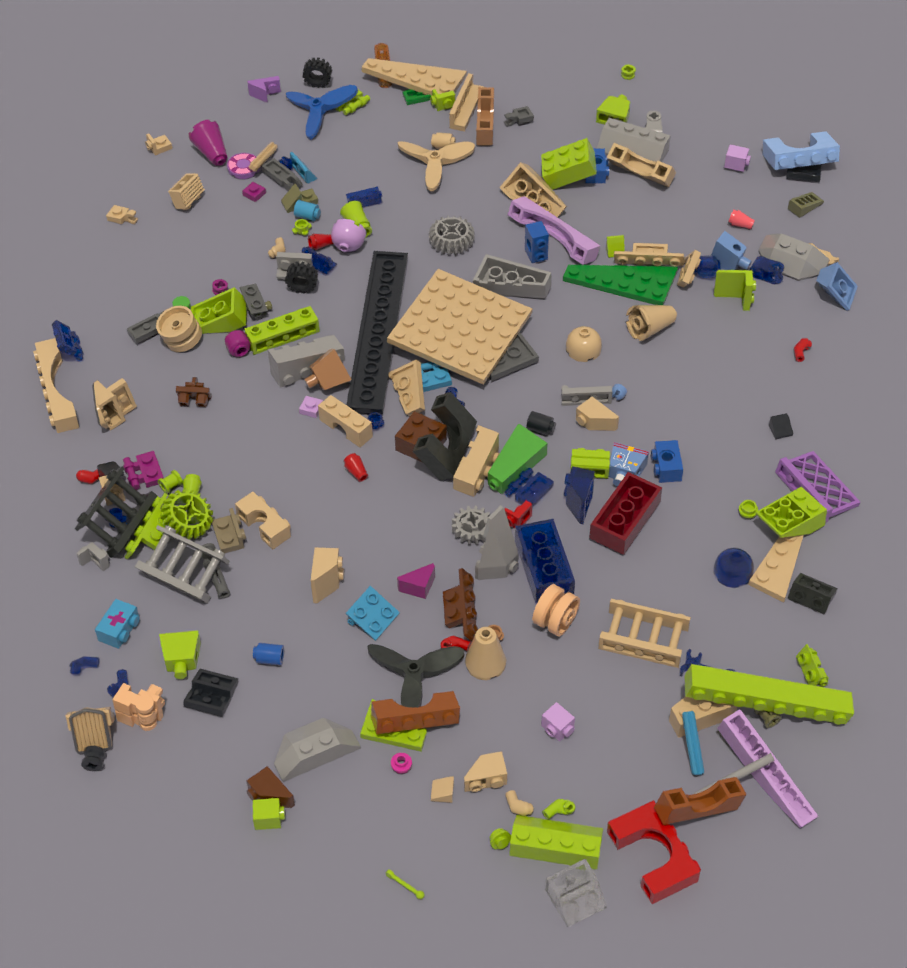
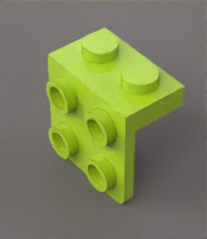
M717 270L714 296L742 298L743 311H750L751 303L754 304V293L752 291H756V280H753L752 270Z

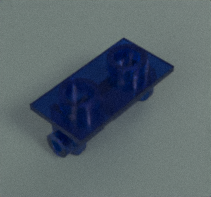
M378 186L346 194L348 202L359 201L362 207L382 203V192L379 191Z
M310 247L302 248V253L312 254L315 269L326 275L337 265L331 257L321 253L317 254Z

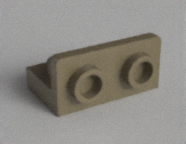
M233 508L229 509V516L214 519L212 522L219 549L224 553L243 549V540H246L244 529L239 528V525H241L239 514H235Z

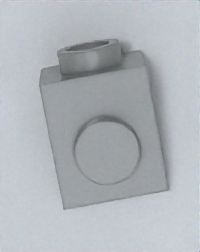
M93 542L82 547L77 552L78 561L81 566L92 560L103 571L110 567L108 553L103 548L99 549Z

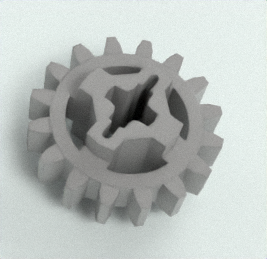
M476 505L474 509H471L470 506H467V510L460 508V514L455 512L454 518H452V532H455V538L460 537L461 542L468 540V544H471L472 541L478 544L480 539L485 542L486 538L483 537L490 512L485 513V508L478 510Z

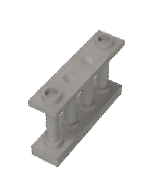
M157 525L156 529L163 536L150 560H147L146 563L138 560L135 568L194 598L208 603L211 596L206 593V586L219 561L227 565L230 561L224 557L226 554L218 549L212 551L176 534V530L167 525L165 528ZM172 538L179 541L166 568H163L162 571L156 569V563L169 539ZM186 546L196 549L182 577L179 576L178 579L173 577L174 573L172 572ZM204 553L212 557L199 584H196L194 587L189 584V579Z

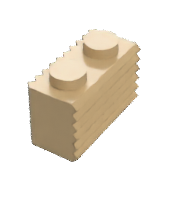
M197 173L185 174L168 190L176 209H189L192 206L191 203L201 197L200 194L205 189Z

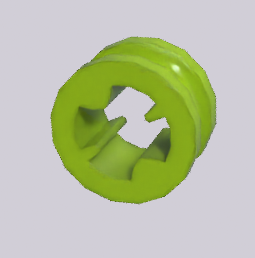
M624 65L621 70V77L626 80L633 79L636 68L633 65Z

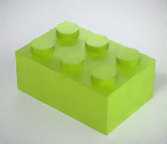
M588 138L541 154L542 177L552 190L597 174L595 151Z

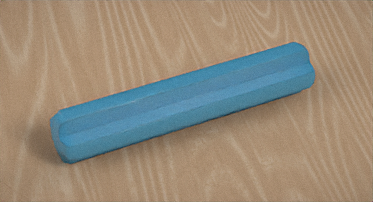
M694 711L683 712L682 717L691 771L693 775H701L704 773L695 713Z

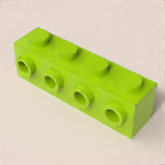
M311 306L245 328L244 332L250 341V349L253 355H256L268 349L276 348L320 332L319 319Z

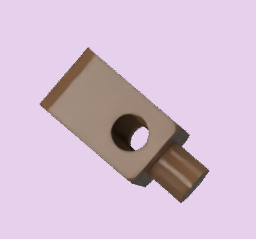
M332 348L309 366L313 374L304 379L309 389L319 384L322 390L352 380L337 352Z

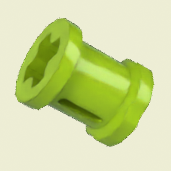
M172 470L170 475L163 479H158V484L162 491L168 494L177 485L181 486L183 480L176 470Z

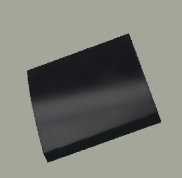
M822 164L787 168L786 178L820 182Z
M200 668L192 680V688L183 700V707L223 717L237 687L238 678Z

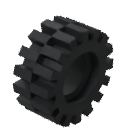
M315 57L312 60L308 59L304 65L302 77L305 82L308 81L307 84L309 86L312 84L314 88L315 85L317 88H320V86L325 87V84L328 85L330 82L332 66H329L328 61L325 63V59L321 61L319 57H317V60H315ZM312 71H320L322 75H316Z
M298 261L288 267L285 284H287L288 288L291 287L290 290L294 291L295 289L296 293H299V291L302 294H305V291L310 293V291L316 288L318 271L317 269L315 270L314 266L310 267V263L305 265V262L299 264Z

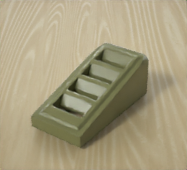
M810 192L789 200L788 209L800 218L823 204L824 200Z

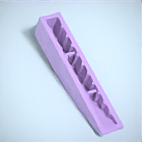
M739 709L723 719L717 729L744 766L770 753L775 759L774 762L750 774L783 812L799 828L817 818V813L743 712Z

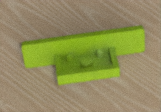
M164 493L161 497L157 496L151 506L154 508L145 514L142 519L145 521L143 526L139 525L134 533L136 536L135 540H130L125 548L127 553L124 557L126 559L134 553L140 541L154 550L157 547L163 534L156 527L157 525L163 528L166 526L162 523L164 519L160 518L162 513L160 507L168 494Z

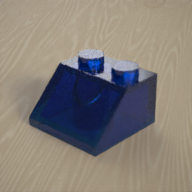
M572 466L570 474L567 473L564 484L566 487L564 496L566 497V505L579 524H584L593 497L595 471Z

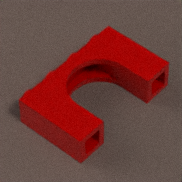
M654 800L609 821L607 826V834L617 850L641 839L656 840L667 848L670 854L669 861L662 867L643 875L641 879V888L651 904L697 883L701 872L698 862L690 857L687 845L677 837L675 827L672 824L663 825L654 808L656 804Z

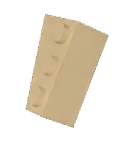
M479 425L476 429L477 437L475 441H470L469 443L471 450L467 457L463 456L453 477V489L472 497L483 488L484 480L488 477L490 468L500 454L499 433Z
M684 697L671 708L669 722L677 737L680 738L685 736L683 712L694 711L697 730L699 731L721 723L723 719L735 713L737 707L730 704H717L713 701Z

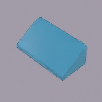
M290 152L291 166L307 184L317 180V177L293 152Z

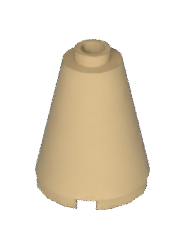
M634 305L626 313V316L629 315V321H626L628 331L634 339L638 338L640 339L639 341L646 340L674 323L677 312L670 305Z
M482 627L477 630L465 658V664L469 673L480 680H491V677L500 676L506 666L504 651L496 632L490 627Z

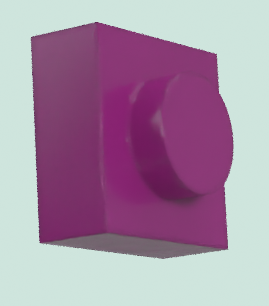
M252 182L242 190L244 197L257 202L266 194V188Z

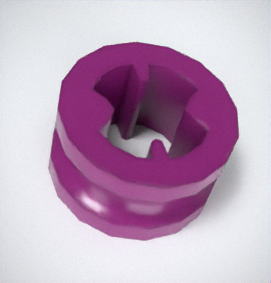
M218 279L212 283V291L215 295L228 290V283L225 280Z

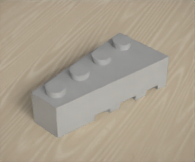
M486 254L473 279V284L499 295L546 299L552 286L551 272Z
M335 335L313 339L310 343H305V341L298 342V345L293 347L285 345L279 350L274 348L268 349L271 375L280 388L312 375L313 373L309 366L331 348L335 349L342 362L345 361L344 348Z

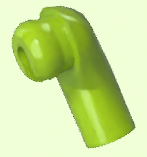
M557 799L546 807L542 813L549 820L556 813L566 815L573 813L576 806L570 800Z

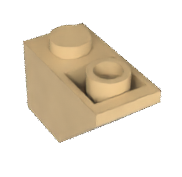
M502 751L480 755L464 777L465 792H478L484 788H499L507 784V770Z

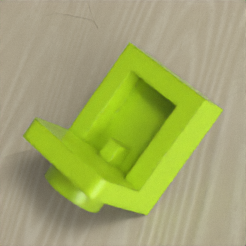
M433 89L432 96H430L432 106L434 105L437 111L452 108L455 103L454 91L438 94L436 89Z

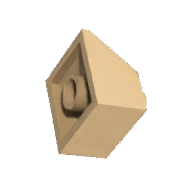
M315 547L311 573L313 603H319L339 588L340 580H344L343 556H339V548Z

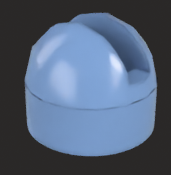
M615 384L612 388V398L615 397L617 398L616 400H621L627 393V389L621 384Z

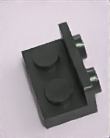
M800 573L792 584L788 599L825 614L838 588Z

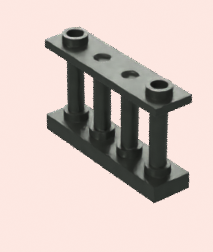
M122 466L117 470L112 469L106 476L107 482L87 511L82 512L77 518L78 524L74 528L78 531L87 526L107 543L108 549L106 552L110 558L120 553L158 496L153 491L147 494H140L120 477L125 469ZM115 483L136 500L137 506L135 508L128 506L110 491ZM105 497L127 514L126 517L128 519L126 522L122 523L100 505ZM95 511L117 528L118 534L116 537L110 536L91 520Z

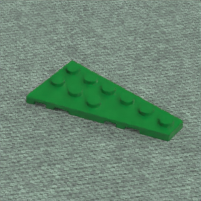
M568 265L563 275V281L653 305H664L677 275L678 267Z

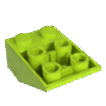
M799 487L758 510L756 515L783 538L811 534L825 526L827 509L805 489Z

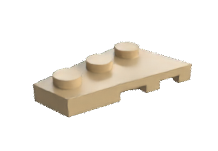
M414 360L389 372V377L393 380L394 389L397 390L400 396L399 400L406 415L411 416L414 411L418 413L424 411L421 362Z

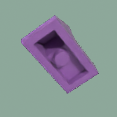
M279 76L247 81L249 96L267 102L268 94L281 92Z

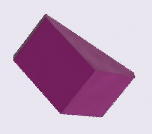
M434 563L398 576L397 588L399 592L426 599L435 579Z

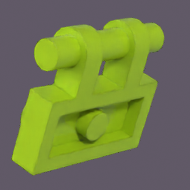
M358 90L356 96L334 109L338 112L343 111L344 115L352 114L358 107L365 106L370 101L369 95L363 97V92Z

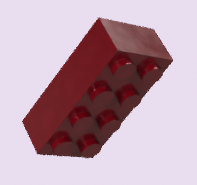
M627 472L590 524L589 539L624 555L661 502L662 487Z

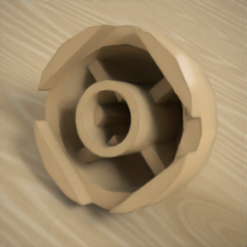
M581 326L570 332L566 341V351L569 353L570 358L580 362H588V359L593 358L594 360L600 355L602 342L600 335L595 329Z

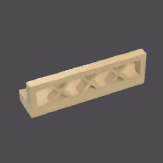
M468 73L449 113L450 129L466 131L477 107L478 87L484 86L473 84V74Z

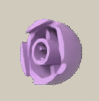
M349 219L337 220L331 230L333 244L343 252L359 249L366 237L364 227L362 225L358 227L354 224L355 221Z

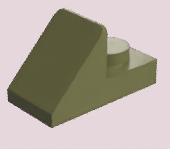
M296 184L291 187L281 200L287 213L294 211L298 200L319 204L312 188L300 192Z

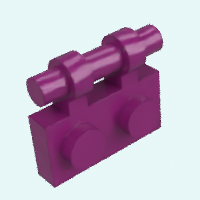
M154 451L137 455V462H132L129 457L123 459V467L125 468L124 471L128 474V482L136 490L140 488L141 483H145L146 488L158 485V479L164 478ZM140 470L141 474L137 475L135 471Z

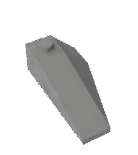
M500 505L487 519L483 534L486 540L479 550L482 554L481 560L476 561L475 578L477 580L506 578L511 572L514 573L519 566V553L504 507Z

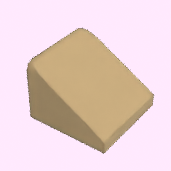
M454 777L433 780L431 801L452 803Z

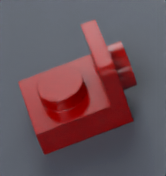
M526 500L514 512L508 508L504 509L510 527L517 530L521 529L532 516V503Z

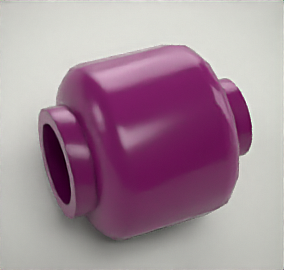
M241 330L231 331L224 340L229 353L235 357L246 355L251 347L248 337Z

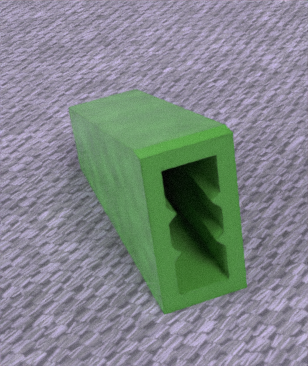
M518 424L488 472V485L490 488L501 494L507 491L547 456L548 443L521 424Z

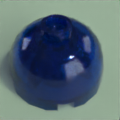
M728 548L722 551L716 558L713 572L721 584L726 587L739 588V585H747L753 576L754 563L751 556L743 549Z

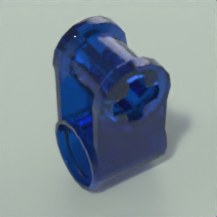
M758 256L749 269L752 270L753 278L760 279L774 285L780 284L783 281L782 272L784 271V264L779 261Z

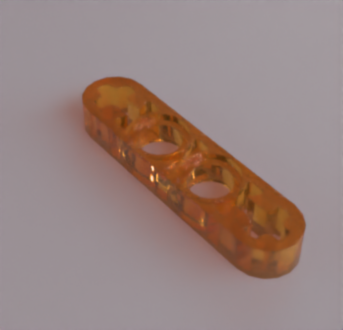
M384 43L376 44L374 47L375 59L390 61L388 45ZM378 78L380 87L389 88L392 86V82Z

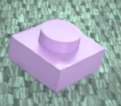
M306 396L299 408V414L317 418L319 415L318 405L323 400Z

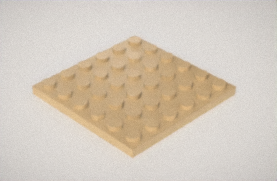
M437 269L389 334L387 343L484 385L531 316L532 308Z

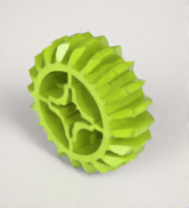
M186 488L182 492L177 490L164 500L160 518L164 519L163 525H168L175 529L176 534L182 537L186 536L188 540H191L192 537L196 540L200 535L203 536L211 527L210 525L213 522V511L209 510L211 504H206L207 498H200L201 493L195 495L194 490L190 491V493L187 492Z

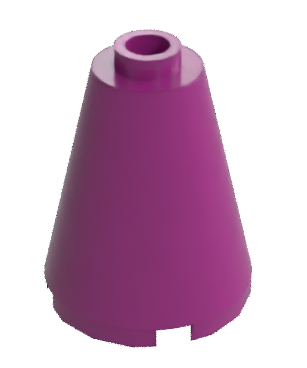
M210 120L197 123L193 127L192 133L189 132L191 143L213 165H223L227 160V153L218 123L216 121L211 122Z

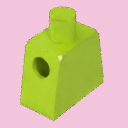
M622 94L618 97L608 96L597 108L596 123L605 125L609 118L627 123L630 113V101Z
M199 631L159 634L167 671L174 672V677L177 679L186 678L187 670L197 668L201 646Z

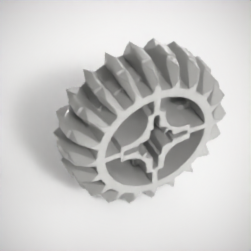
M447 215V218L441 217L440 220H435V223L431 224L429 231V241L432 248H435L436 252L441 251L442 254H463L464 250L468 251L469 247H472L475 240V231L471 223L467 219L462 220V217L456 218L455 215L453 217Z

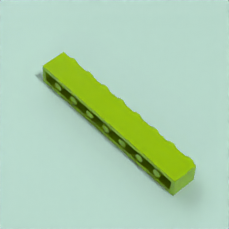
M691 664L685 673V697L694 698L695 700H707L717 704L724 703L736 707L753 708L758 711L765 710L776 714L794 715L798 718L805 717L815 719L816 721L834 722L838 725H846L854 715L852 692L695 664Z

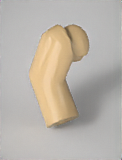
M276 238V245L268 251L271 258H275L277 252H285L283 238Z

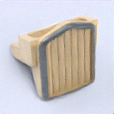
M123 378L108 388H105L98 380L93 383L92 390L98 425L103 429L109 428L111 431L126 421L124 415L136 408L137 405L127 382Z
M86 707L79 711L68 712L65 715L68 730L72 732L75 751L78 754L84 753V749L87 746H99L104 750L112 748L110 725L115 721L114 712H111V707L95 709Z

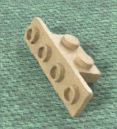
M633 243V252L614 251V262L621 265H669L677 267L684 266V254L668 253V244Z

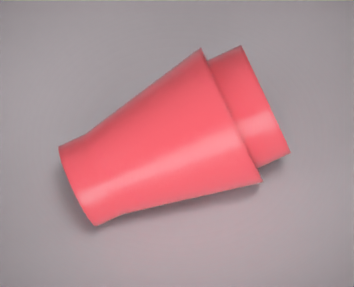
M733 209L728 222L732 223L733 226L751 229L755 220L740 210L736 211Z

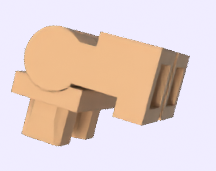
M123 683L112 699L117 721L131 727L137 724L145 731L154 729L157 725V720L161 721L163 718L162 707L165 701L161 697L163 693L162 688L151 684L147 691L141 689L138 694L132 692L131 686Z

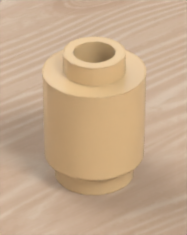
M437 132L432 134L431 146L435 147V149H441L456 143V137H453L451 133Z

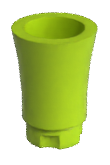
M351 201L345 204L340 211L342 218L355 221L354 224L358 227L362 225L366 230V237L371 235L372 228L364 213L362 204L359 201Z

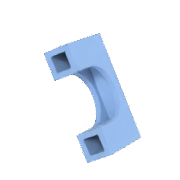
M827 131L811 133L810 147L806 148L789 147L779 137L763 139V156L775 170L839 162L840 146Z

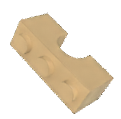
M332 395L318 405L319 420L332 429L338 424L342 426L346 432V438L361 448L373 437L372 422Z
M251 492L235 503L236 514H239L240 519L248 527L255 522H264L259 526L260 538L272 550L291 537L289 522L286 519H282L273 507L270 508L262 496Z

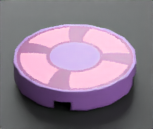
M239 153L230 157L227 162L229 174L231 176L234 175L238 179H247L255 176V173H258L260 168L253 172L252 169H249V165L256 156L250 153Z

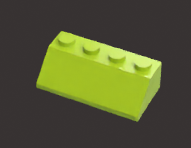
M516 815L510 840V856L597 870L603 828Z

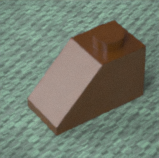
M268 766L246 780L248 787L246 792L252 801L279 798L280 807L293 808L295 806L293 794Z

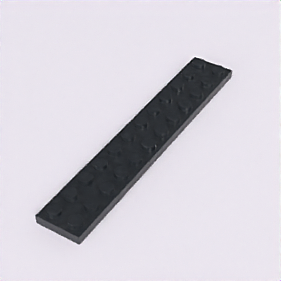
M373 252L351 375L352 380L350 381L346 404L357 413L383 414L394 349V345L387 343V337L398 324L408 253Z

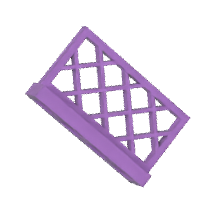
M814 451L790 460L787 457L780 459L775 473L791 491L802 487L827 509L826 522H828L830 517L860 505V501ZM812 459L816 465L807 463L806 460ZM794 465L801 466L802 470H798ZM805 468L815 470V474L806 472L804 470ZM818 471L825 473L828 478L817 475ZM806 478L813 479V483L808 482ZM816 481L827 483L826 487L818 485ZM830 484L835 485L840 490L829 488ZM817 490L825 492V496L820 495ZM828 493L839 496L838 500L828 497ZM842 497H843V498H847V499H849L851 502H850V503H847V502L841 501V498H842ZM828 503L837 505V508L833 509Z

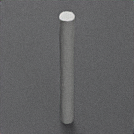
M770 753L719 780L737 777L739 780L774 762L775 759ZM716 782L694 792V794L705 791L706 789L713 786Z

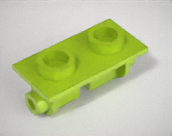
M806 644L796 655V658L808 685L817 686V684H820V686L824 687L828 685L829 678L824 668H818L822 664L817 651L809 648L808 644Z

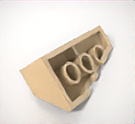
M522 162L519 163L500 186V189L510 199L514 200L525 196L557 218L567 208L547 183L528 164Z

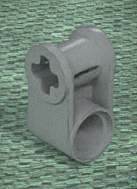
M658 111L648 112L645 128L662 132L661 113Z

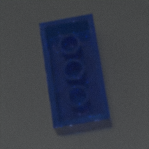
M554 519L515 526V542L535 603L539 601L544 591L552 584L564 589L565 594L570 592L574 595L575 579Z

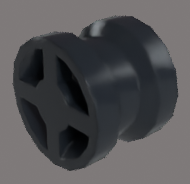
M99 746L85 747L83 753L85 758L82 760L81 766L89 771H100L103 768L102 759L105 757V750Z

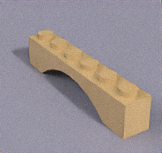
M53 338L36 342V350L33 353L35 361H39V363H36L38 373L43 375L39 376L41 386L46 387V389H42L45 400L49 399V402H46L48 413H52L49 416L51 426L56 427L57 433L77 429L79 425L73 402L65 399L54 387L56 373L63 363L57 339Z

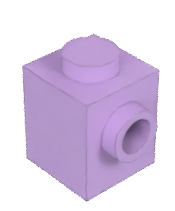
M730 145L726 154L724 168L744 172L746 165L749 166L751 160L749 148Z
M557 702L542 714L541 726L549 736L561 741L565 736L569 737L574 732L575 717Z

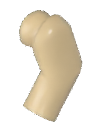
M514 790L508 791L505 794L510 810L513 813L522 816L533 813V805L518 800Z

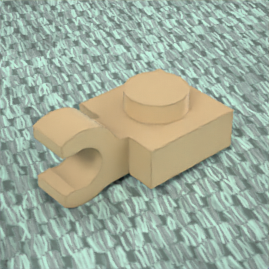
M114 205L106 215L107 221L123 224L124 221L135 224L138 218L134 217L136 211Z

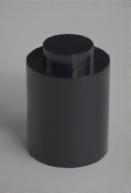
M531 411L526 424L527 429L549 435L550 432L553 433L556 427L553 417Z

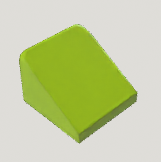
M624 235L607 237L606 252L609 258L614 257V251H625Z

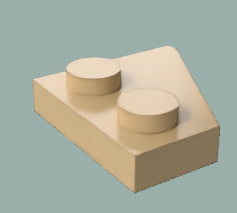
M694 250L684 258V263L686 264L680 271L677 285L685 287L692 283L695 276L693 274L694 269H697L701 262V259H699L701 252Z

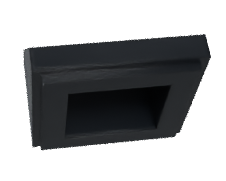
M787 413L770 417L769 427L775 439L793 436L790 418Z
M114 461L97 465L99 477L108 475L112 469L117 470L120 468Z

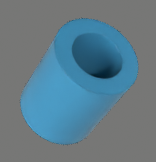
M302 200L296 202L294 216L315 221L320 217L321 209H319V205Z

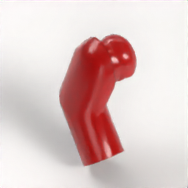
M802 338L794 346L797 362L804 361V349L808 350L812 346V342L808 338Z
M98 469L94 472L79 470L76 473V478L81 482L93 484L99 480Z
M457 636L445 638L440 643L441 649L457 646L465 651H468L471 645L470 641Z

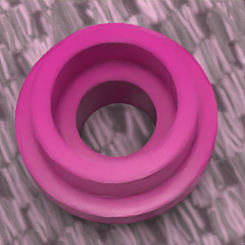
M397 753L391 758V767L395 772L404 774L412 767V759L406 753Z

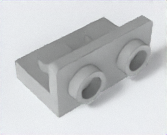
M277 252V279H285L287 269L292 263L295 264L299 261V264L305 262V265L310 263V267L313 266L312 254Z

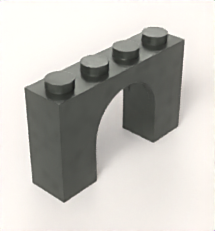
M451 392L437 396L431 408V411L441 422L447 425L449 436L448 448L432 433L419 437L412 451L440 481L454 477L477 423V420Z

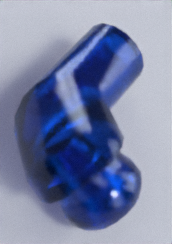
M83 656L72 661L69 665L71 667L70 673L80 674L81 667H99V657Z
M124 669L117 671L118 682L111 684V686L109 685L107 688V692L112 697L116 695L123 683L128 685L127 671Z

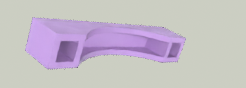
M525 196L511 201L508 216L525 225L542 221L548 234L565 246L570 257L582 265L596 260L600 249L599 244Z

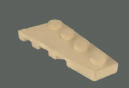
M803 535L783 538L779 536L749 580L748 585L784 603Z

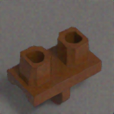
M193 377L192 382H185V386H176L180 406H189L190 398L196 399V406L206 407L208 399L212 398L210 389L204 387V383H199L197 377Z

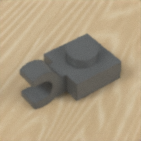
M528 106L513 109L512 113L504 114L507 119L504 121V124L507 127L512 126L516 121L518 124L534 121V115Z

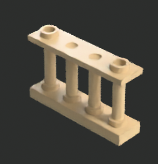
M611 599L609 613L614 614L609 632L601 631L598 649L679 668L682 650L677 649L681 630L687 632L689 630L691 617L632 604L623 600ZM622 616L633 619L629 637L616 635ZM641 621L653 623L649 642L637 640ZM661 626L673 628L669 647L657 644Z

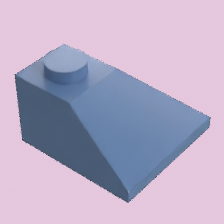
M838 262L822 268L816 281L846 311L850 310L858 286Z

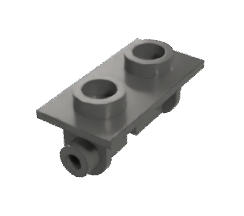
M257 284L239 287L250 314L256 320L261 319L263 312H267L268 309Z

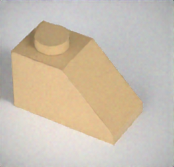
M590 397L576 408V421L588 430L616 431L618 429L619 416L594 397Z

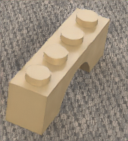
M613 143L607 156L611 164L666 187H670L676 174L672 166L660 161L645 159L630 149Z

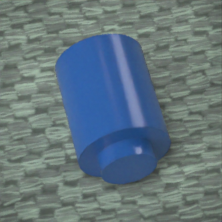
M258 643L253 648V659H256V663L282 665L284 645Z

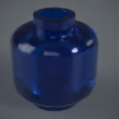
M714 255L700 256L701 262L694 271L698 273L700 278H715L716 271L721 270L720 260Z

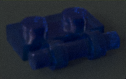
M55 320L52 323L57 348L62 353L76 357L77 361H82L83 349L79 345V336L76 335V332L71 331L69 326Z
M528 468L526 471H522L519 477L508 485L504 493L508 497L516 494L515 500L523 504L527 500L532 503L533 507L553 487L554 481L540 472L532 476L534 471Z

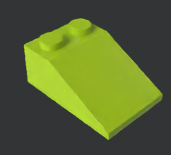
M235 287L191 306V311L201 326L202 334L231 332L246 325V302L243 295Z

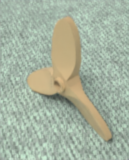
M400 141L398 142V148L427 164L425 173L426 187L429 191H434L438 188L442 178V165L454 163L469 156L474 152L475 144L467 141L447 145L439 150H427L418 145Z

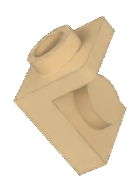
M149 133L146 134V147L154 155L173 149L172 143L166 135L153 139Z

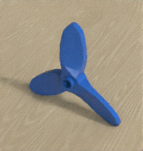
M346 85L317 98L304 93L290 91L286 92V97L293 104L310 111L306 124V135L311 140L319 131L323 114L351 100L358 93V89L355 85Z

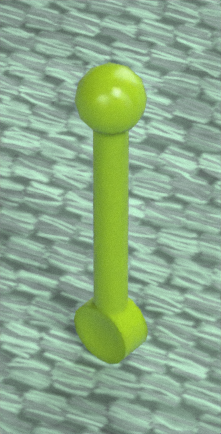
M390 869L385 872L388 878L394 879L416 894L417 899L424 898L425 894L423 891L416 890L396 876Z

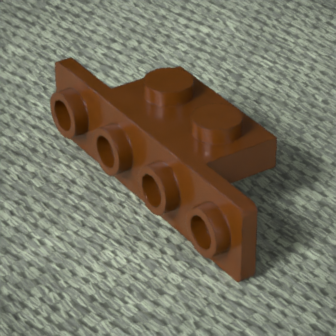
M461 568L459 569L460 585L443 591L445 625L450 629L463 623L464 636L472 642L478 630L476 625L477 612L474 605L476 599L473 592L474 579L470 573Z

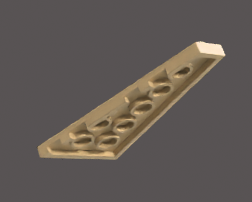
M371 58L366 60L361 69L363 73L417 92H422L426 95H432L433 89H436L438 94L454 91L455 93L467 75L465 70Z

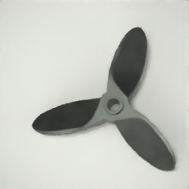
M370 644L367 646L368 653L372 658L404 677L401 705L410 708L420 706L422 698L421 681L423 678L435 676L451 669L460 663L464 657V649L457 646L438 649L427 653L418 660L408 659L392 649L381 645Z

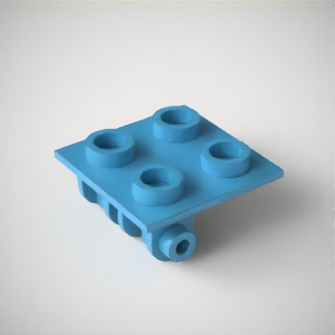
M369 586L345 614L348 616L347 622L350 625L357 624L376 641L400 612L374 588Z

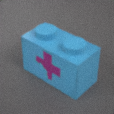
M115 599L95 628L98 641L119 649L123 642L125 643L128 640L129 633L133 627H136L139 623L140 616L137 607Z

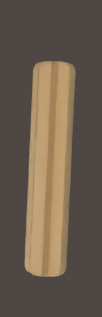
M270 142L250 163L249 169H252L253 172L257 171L278 148L277 144Z

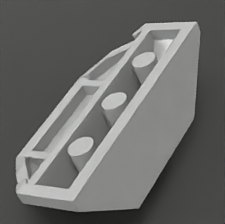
M782 233L766 235L759 248L767 269L798 281L818 276L820 270L827 267L830 261L815 246Z
M321 718L284 734L274 766L282 782H285L359 750L361 746L351 729L326 718Z

